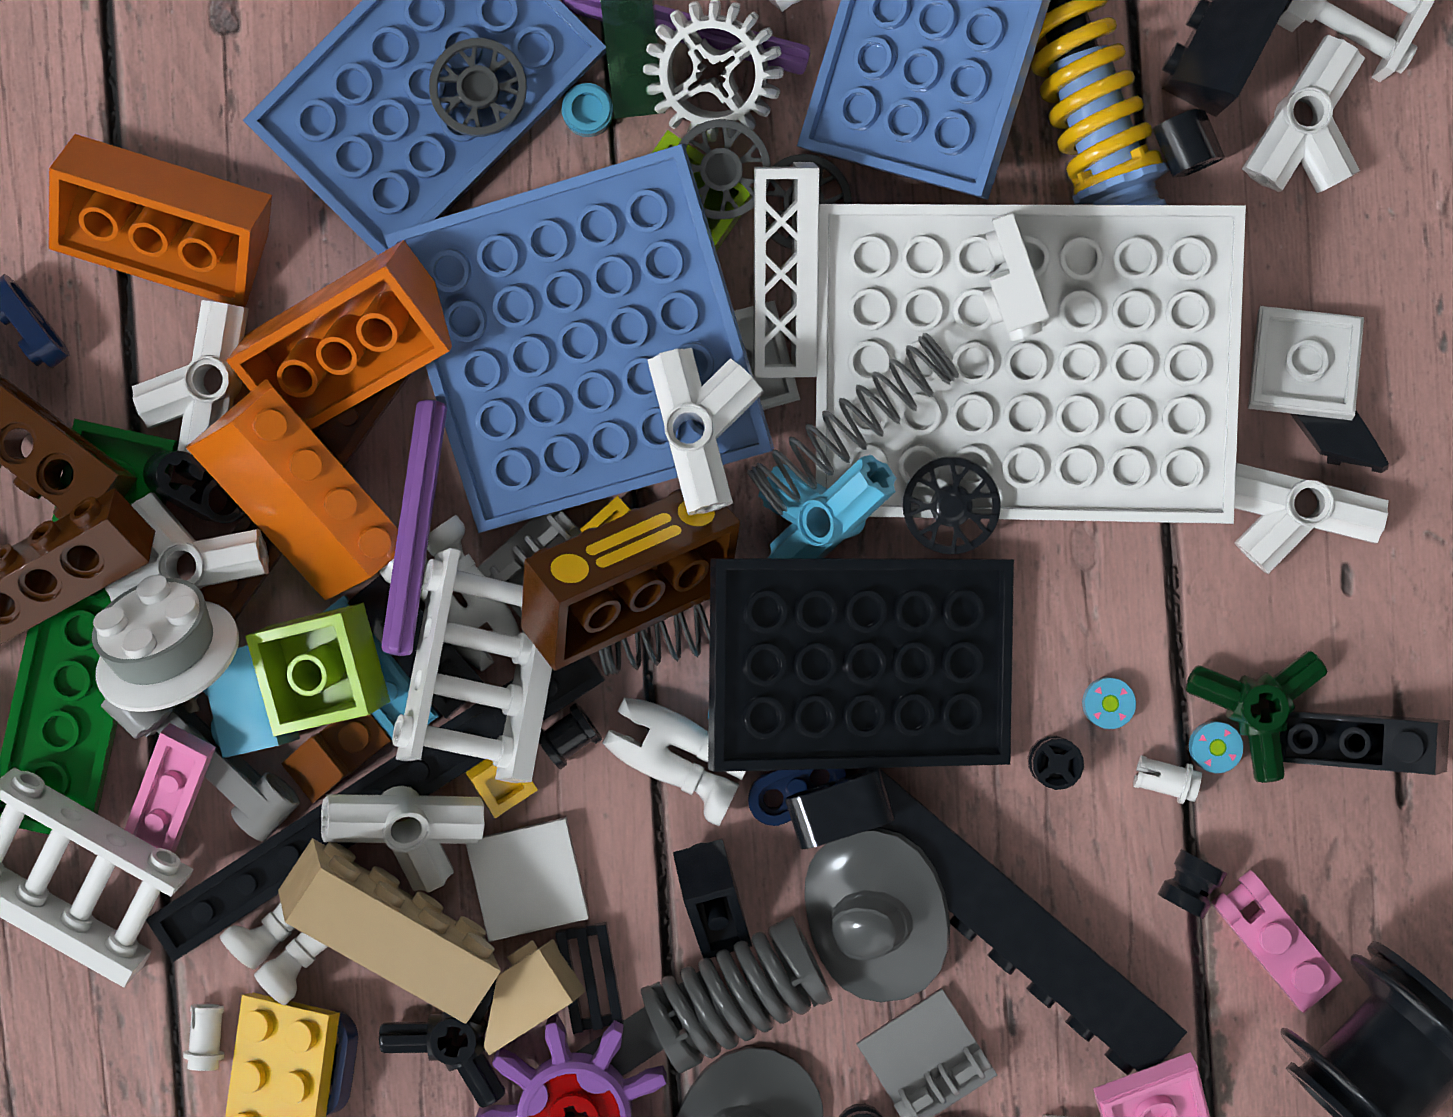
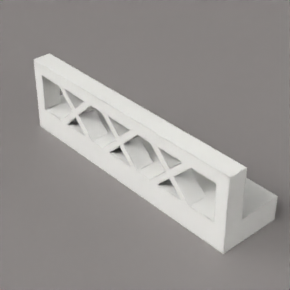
M793 162L791 167H754V378L817 377L819 167L814 162ZM766 179H793L792 204L781 215L766 202ZM766 211L775 219L767 229ZM791 216L792 227L786 222ZM782 226L792 236V256L779 268L766 255V241ZM767 264L775 273L765 282ZM791 268L792 280L786 275ZM782 279L791 288V308L778 319L765 306V294ZM765 315L774 323L766 333ZM790 320L791 331L785 326ZM781 330L791 340V364H765V345Z

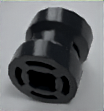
M1181 849L1174 862L1176 867L1175 876L1173 879L1164 881L1158 895L1189 913L1204 919L1211 906L1207 897L1212 893L1213 889L1222 886L1227 873Z

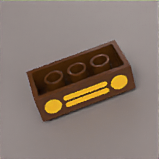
M678 489L652 504L632 509L622 517L597 528L586 529L578 536L551 548H543L524 561L521 629L552 669L556 671L709 600L711 558H735L740 520L727 506L704 514L688 515L682 491Z

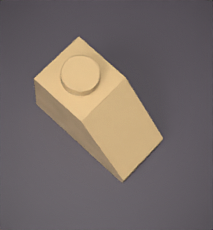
M553 939L539 948L532 940L507 956L512 966L497 976L484 1042V1048L488 1055L493 1054L573 1003L586 991L558 950V946Z

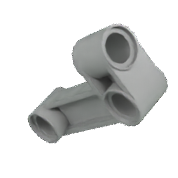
M106 699L101 704V707L135 739L142 736L148 737L156 732L160 734L171 723L215 746L216 748L205 777L235 805L231 809L232 818L243 831L254 839L266 841L300 804L299 797L295 791L275 774L267 772L261 776L240 755L222 758L220 747L213 739L211 728L195 713L187 712L182 703L169 708L147 712L124 710L114 706Z

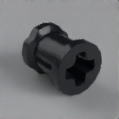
M577 703L569 707L570 713L549 729L544 730L541 728L539 744L560 770L567 765V758L588 743L593 742L597 744L602 740L593 722Z

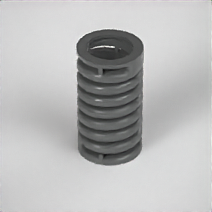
M794 916L788 917L770 926L768 929L769 938L782 964L763 932H757L751 938L763 971L747 942L739 941L735 943L734 951L747 984L730 952L727 949L717 952L716 960L724 975L730 994L722 982L713 961L710 958H703L699 961L698 968L707 985L714 1006L708 998L695 969L687 966L681 970V979L692 1000L697 1017L674 977L666 976L662 979L661 984L657 982L651 986L647 985L641 988L643 1003L652 1026L666 1055L678 1073H683L702 1063L704 1055L708 1058L718 1056L721 1052V1046L730 1050L738 1045L739 1038L744 1041L753 1039L757 1034V1029L765 1033L770 1031L774 1027L775 1020L780 1024L790 1021L792 1010L797 1014L803 1015L811 1009V1002L815 1007L833 1000L815 956ZM665 994L672 1005L668 1009H666L661 1000V997L665 996ZM676 1014L683 1027L680 1031H678L671 1019Z

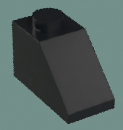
M723 839L708 843H698L690 848L673 852L683 901L702 957H716L717 952L722 949L734 952V945L739 941H745L749 947H752L749 930Z

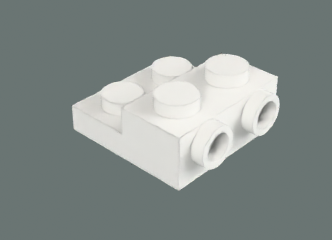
M1012 211L993 218L992 223L995 230L986 233L995 264L999 265L1006 262L1009 269L990 276L989 282L992 288L983 291V296L993 324L1004 321L1011 341H1016L1042 331L1040 321L1048 319L1049 314Z

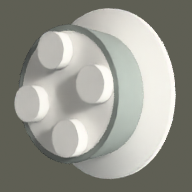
M162 575L149 576L143 579L137 586L114 599L94 618L92 643L100 655L96 667V682L104 698L114 706L124 710L136 712L156 711L182 703L187 712H197L201 710L196 702L199 694L211 686L225 672L236 654L239 643L238 627L226 609L212 602L205 601L202 592L193 583L182 579L165 578Z

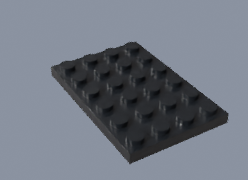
M711 558L708 769L713 772L1010 765L1014 559Z

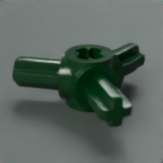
M1311 650L1303 653L1274 677L1264 673L1256 680L1244 675L1238 681L1204 666L1197 665L1188 677L1186 691L1193 696L1227 709L1226 717L1238 722L1240 735H1248L1255 781L1269 783L1279 781L1285 776L1279 732L1287 730L1286 719L1288 714L1295 709L1292 701L1323 678L1328 671L1320 657ZM1259 698L1269 701V708L1261 710V715L1251 713V705L1259 703Z

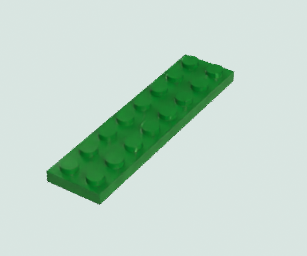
M75 418L73 421V430L138 478L124 497L130 505L147 494L153 493L146 486L143 478L146 461L159 451L178 450L179 441ZM70 463L62 471L61 483L64 488L71 484L74 476ZM167 465L165 473L172 478L174 466ZM158 496V498H159V499L164 503V505L166 506V501H167V500H165L164 498ZM53 514L52 521L55 522V521L59 520V519ZM105 587L28 629L0 754V778L14 767L20 771L34 773L48 787L98 814L118 725V722L101 707L105 698L96 682V667L100 655L92 643L94 618L111 603L110 596ZM0 800V816H1V814H2V812H3V810H4V808H5V806H6V803L3 802V801H1V800ZM26 814L19 826L20 829L48 835L52 830Z

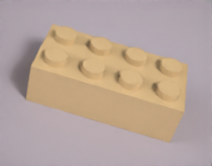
M312 838L278 890L285 923L467 1024L501 972L492 953L494 948L484 937L486 931L477 923L464 916H461L456 921L443 914V906L423 892L418 891L415 896H412L398 888L399 880L384 869L374 866L369 871L354 862L356 856L344 846L336 842H328L325 846Z

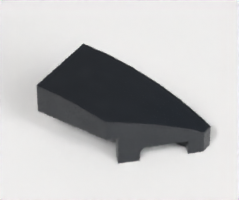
M1355 411V417L1352 420L1291 414L1319 454L1327 456L1328 464L1340 466L1341 462L1371 467L1372 472L1378 473L1388 470L1389 463L1357 411Z

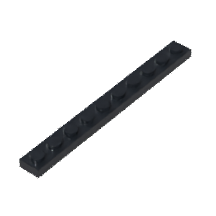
M590 655L556 671L552 669L543 721L606 680ZM513 679L502 687L507 688L509 684H513ZM476 703L439 728L497 740L504 733L507 715L503 714L501 708ZM423 746L421 760L401 761L396 760V756H394L338 794L382 795L392 787L405 786L415 790L419 796H429L484 759ZM322 804L146 919L173 962L279 894V888L312 838L325 846L328 844V842H323L321 835ZM336 842L347 849L355 844L352 842Z

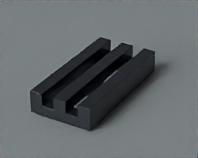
M607 922L557 930L555 934L558 950L573 971L574 966L569 940L577 938L591 1016L582 1018L579 997L569 1004L568 1009L573 1034L582 1033L588 1029H593V1031L603 1029L605 1026H610L614 1020L624 1025ZM593 935L598 936L611 1011L610 1014L605 1015L601 1014L588 936Z

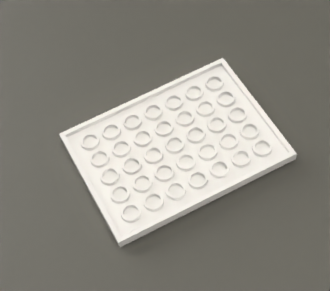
M819 204L816 428L840 450L823 420L822 411L832 413L855 435L840 408L839 398L849 400L871 421L857 396L856 385L866 387L887 407L874 384L872 373L875 371L883 374L902 392L889 367V359L893 358L900 361L918 378L906 355V346L911 345L917 348L933 363L918 341V337L922 336L923 333H928L940 346L958 371L959 378L951 381L950 385L944 383L921 358L911 351L917 366L934 392V397L931 398L926 395L906 373L894 364L901 380L917 405V411H913L890 387L878 378L884 392L900 417V424H896L875 402L862 392L868 406L884 431L883 437H879L845 405L863 436L867 449H861L829 418L850 456V463L844 462L816 435L817 442L834 470L833 476H829L816 465V482L828 489L861 457L873 455L878 461L888 464L897 479L894 482L896 492L869 517H904L903 497L912 476L923 465L932 460L955 456L974 461L992 476L998 487L1001 500L999 519L1234 524L1246 206ZM1012 211L1049 314L1048 319L1040 321L1042 331L1016 341H1011L1004 321L993 324L983 296V291L992 288L989 282L990 276L1009 269L1006 262L999 265L995 264L986 233L995 230L992 223L993 218ZM816 450V457L824 464ZM950 465L934 469L940 487L953 484ZM955 465L956 473L961 474L965 467ZM969 469L959 485L971 493L983 479ZM928 472L922 477L928 481H932L930 472ZM918 482L912 496L931 503L935 491ZM986 484L980 489L982 493L990 492ZM992 497L972 499V512L992 514ZM911 502V510L919 508L918 504ZM925 510L913 515V518H934L931 510Z

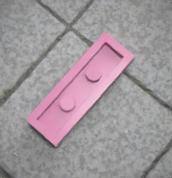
M169 723L160 732L124 830L156 848L167 849L175 854L216 747Z

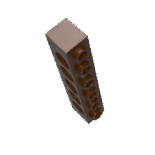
M0 374V468L4 466L16 476L13 480L16 487L33 498L40 499L43 496L55 505L56 508L53 514L58 519L70 514L77 504L88 497L98 498L114 488L123 497L127 495L137 481V477ZM28 434H31L33 449L27 457H24L21 450L22 441ZM70 463L74 476L71 484L64 488L61 483V473L63 468Z
M115 488L98 498L91 496L82 500L70 514L55 522L52 520L43 522L32 531L29 537L15 545L5 544L0 547V645L149 563L156 531Z

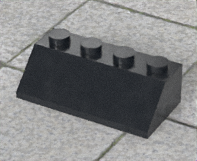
M1198 0L1186 22V25L1193 28L1185 46L1177 42L1164 63L1162 71L1168 73L1169 76L1162 89L1201 110H1205L1214 117L1218 116L1239 97L1289 0Z

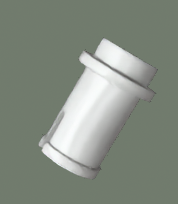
M1143 755L1140 756L1136 771L1139 772L1138 775L1134 776L1133 787H1140L1177 797V802L1181 804L1185 800L1195 802L1200 789L1202 772L1193 770L1192 764L1187 763L1185 768L1149 759Z
M193 1004L190 1007L189 1050L183 1052V1058L188 1060L187 1068L190 1070H218L219 1060H223L225 1054L220 1051L224 1006L217 1004Z

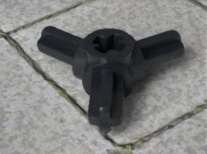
M496 980L467 1024L445 1012L429 1014L428 1022H387L381 1024L379 1030V1047L381 1052L428 1053L429 1061L444 1063L449 1072L458 1070L480 1107L484 1108L494 1104L505 1095V1088L483 1053L485 1051L483 1034L488 1027L484 1016L492 1004ZM452 1026L461 1029L459 1032L460 1036L464 1033L467 1035L460 1047L450 1044L453 1040L452 1038L448 1040L444 1038Z

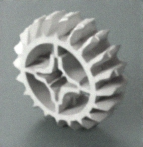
M720 0L710 1L709 15H704L700 3L693 1L689 4V13L692 20L688 21L684 14L677 9L670 14L671 20L677 28L676 31L664 24H660L656 28L657 35L666 44L662 45L652 42L648 44L646 51L650 55L660 58V62L646 63L643 66V72L647 75H659L660 81L649 84L646 87V92L648 95L664 93L666 98L655 106V110L658 114H661L671 106L677 112L670 119L669 126L671 128H677L683 118L691 121L687 133L706 121L727 119L739 120L740 123L753 130L756 127V122L750 113L751 110L763 117L769 115L771 108L760 98L761 96L770 99H777L779 97L780 89L767 83V79L782 78L784 69L779 66H768L767 61L776 59L782 52L779 46H773L764 50L761 44L772 36L773 31L770 27L764 28L757 35L751 30L759 18L757 13H750L744 23L736 20L741 6L737 2H733L728 9L727 16L720 15ZM706 28L725 30L738 37L741 42L729 49L718 50L713 48L706 39H702L697 30ZM683 39L689 48L688 54L693 62V73L677 86L673 76V58L676 48ZM752 55L755 64V83L752 93L744 101L737 92L739 88L733 78V70L743 59ZM731 56L735 57L729 61L725 67L726 69L721 74L722 77L726 78L724 83L712 77L708 80L703 79L696 85L693 84L707 67L702 64L703 59H708L710 63L716 64L719 61L723 63ZM700 92H710L715 94L721 103L725 102L730 110L720 112L707 111L694 106L686 99ZM718 128L706 131L709 142L716 141ZM727 128L729 138L733 137L737 130Z

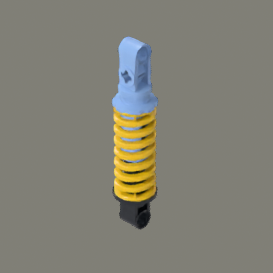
M1050 0L1035 51L1039 52L1033 57L1031 68L1034 74L1040 77H1048L1040 86L1041 98L1049 103H1057L1049 112L1050 124L1058 129H1067L1058 138L1059 151L1067 155H1077L1068 163L1066 168L1068 177L1074 186V196H1072L1074 203L1093 205H1167L1165 199L1158 197V190L1155 189V181L1169 171L1167 163L1163 162L1161 153L1158 150L1149 151L1147 144L1140 146L1138 142L1151 136L1152 127L1147 122L1133 126L1130 114L1138 112L1143 108V100L1139 96L1124 100L1121 88L1129 86L1134 82V73L1131 70L1115 73L1116 70L1113 62L1125 56V47L1121 43L1099 46L1097 42L1098 38L1113 33L1116 30V20L1113 17H1105L1091 22L1088 15L1089 12L1105 6L1108 0Z

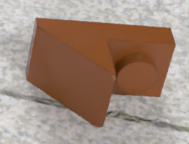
M370 714L329 724L322 731L311 736L281 764L310 801L315 803L390 743L392 739L374 716Z

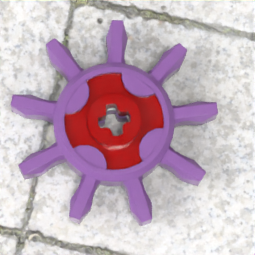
M555 1014L547 1019L545 1040L552 1058L543 1062L536 1069L526 1064L515 1053L504 1048H500L494 1055L492 1065L503 1076L512 1080L523 1089L519 1104H493L484 1108L480 1107L476 1117H576L573 1112L566 1113L568 1106H574L577 1113L584 1112V1117H633L632 1100L653 1093L666 1085L667 1073L662 1065L648 1068L627 1079L622 1077L619 1071L610 1064L612 1058L621 1047L624 1027L623 1024L615 1020L603 1033L600 1045L594 1055L571 1053L567 1043L566 1028L559 1015Z

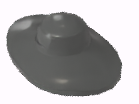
M877 827L827 843L817 851L809 864L805 878V906L815 948L831 977L843 989L861 999L880 1003L904 1000L926 989L943 968L950 947V918L944 888L936 868L923 850L901 833Z
M745 1046L724 1053L704 1068L689 1088L676 1117H823V1105L820 1093L809 1073L794 1058L773 1048Z

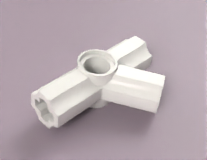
M1326 35L1288 96L1283 98L1277 105L1273 120L1244 164L1242 170L1251 179L1264 187L1281 192L1301 162L1316 193H1319L1360 171L1332 117L1334 107L1365 60V57L1361 55L1358 48L1344 39H1338L1331 35ZM1297 101L1304 102L1311 108L1313 120L1310 126H1303L1296 121L1293 108Z
M202 300L193 357L190 364L132 386L133 402L138 415L143 419L147 428H153L183 416L177 451L190 453L186 446L233 407L234 399L240 393L242 380L226 360L245 336L249 308ZM216 366L222 374L223 383L221 388L211 395L204 386V376L210 368Z
M692 348L674 349L659 353L647 361L687 514H704L731 505L733 500L716 439L764 393L763 389L741 365L731 358L702 386ZM687 420L698 421L705 427L703 436L694 443L686 444L676 438L678 427Z
M1236 463L1234 509L1261 516L1234 543L1249 560L1266 574H1269L1313 528L1371 543H1378L1386 525L1389 500L1325 485L1316 480H1305ZM1307 488L1315 494L1317 507L1310 516L1304 518L1296 512L1294 499L1301 490Z
M149 493L131 505L156 531L149 563L106 586L105 590L108 592L112 602L124 592L137 586L143 579L152 575L182 579L177 572V562L187 552L196 561V571L186 581L193 583L199 589L208 585L268 574L269 557L267 546L259 529L195 541L155 493Z
M405 786L392 787L382 795L326 794L321 810V835L323 842L386 843L393 850L413 891L423 890L427 893L444 886L447 878L454 873L441 843L478 844L479 840L483 838L485 826L484 804L481 797L419 796L415 790ZM410 817L405 821L396 822L400 818Z

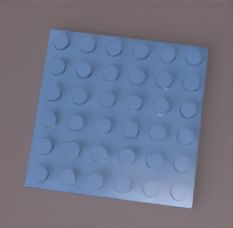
M685 144L673 146L384 235L388 249L404 240L436 283L452 348L448 353L425 366L436 401L446 404L447 407L445 429L478 533L678 478L670 445L665 435V426L651 377L648 359L662 352L692 348L702 386L730 358L741 365L753 377ZM760 397L716 439L723 465L773 451L774 445ZM687 420L678 427L676 438L686 444L694 443L703 436L705 427L698 421Z

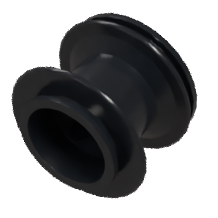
M1373 941L1367 947L1372 957L1371 960L1358 954H1353L1350 958L1353 968L1368 985L1371 992L1370 997L1318 1051L1292 1030L1282 1028L1280 1031L1282 1038L1305 1062L1301 1066L1291 1062L1286 1069L1332 1117H1433L1453 1096V1000L1401 956L1381 943Z

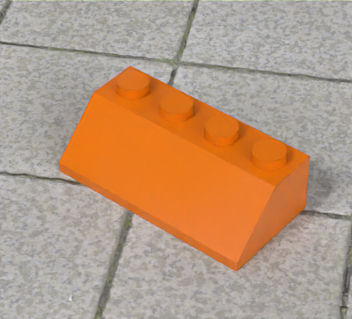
M74 134L49 168V249L220 303L245 307L268 238L272 195Z
M402 240L247 333L226 361L250 392L267 379L312 430L448 353L452 348L436 283L407 243Z
M267 379L186 446L187 450L325 601L370 579L394 559L398 527Z

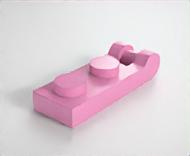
M1249 870L1238 879L1240 882L1238 887L1227 896L1222 892L1211 901V904L1294 1005L1304 1013L1343 980L1271 895L1264 883L1253 871ZM1254 900L1261 909L1246 921L1240 911Z

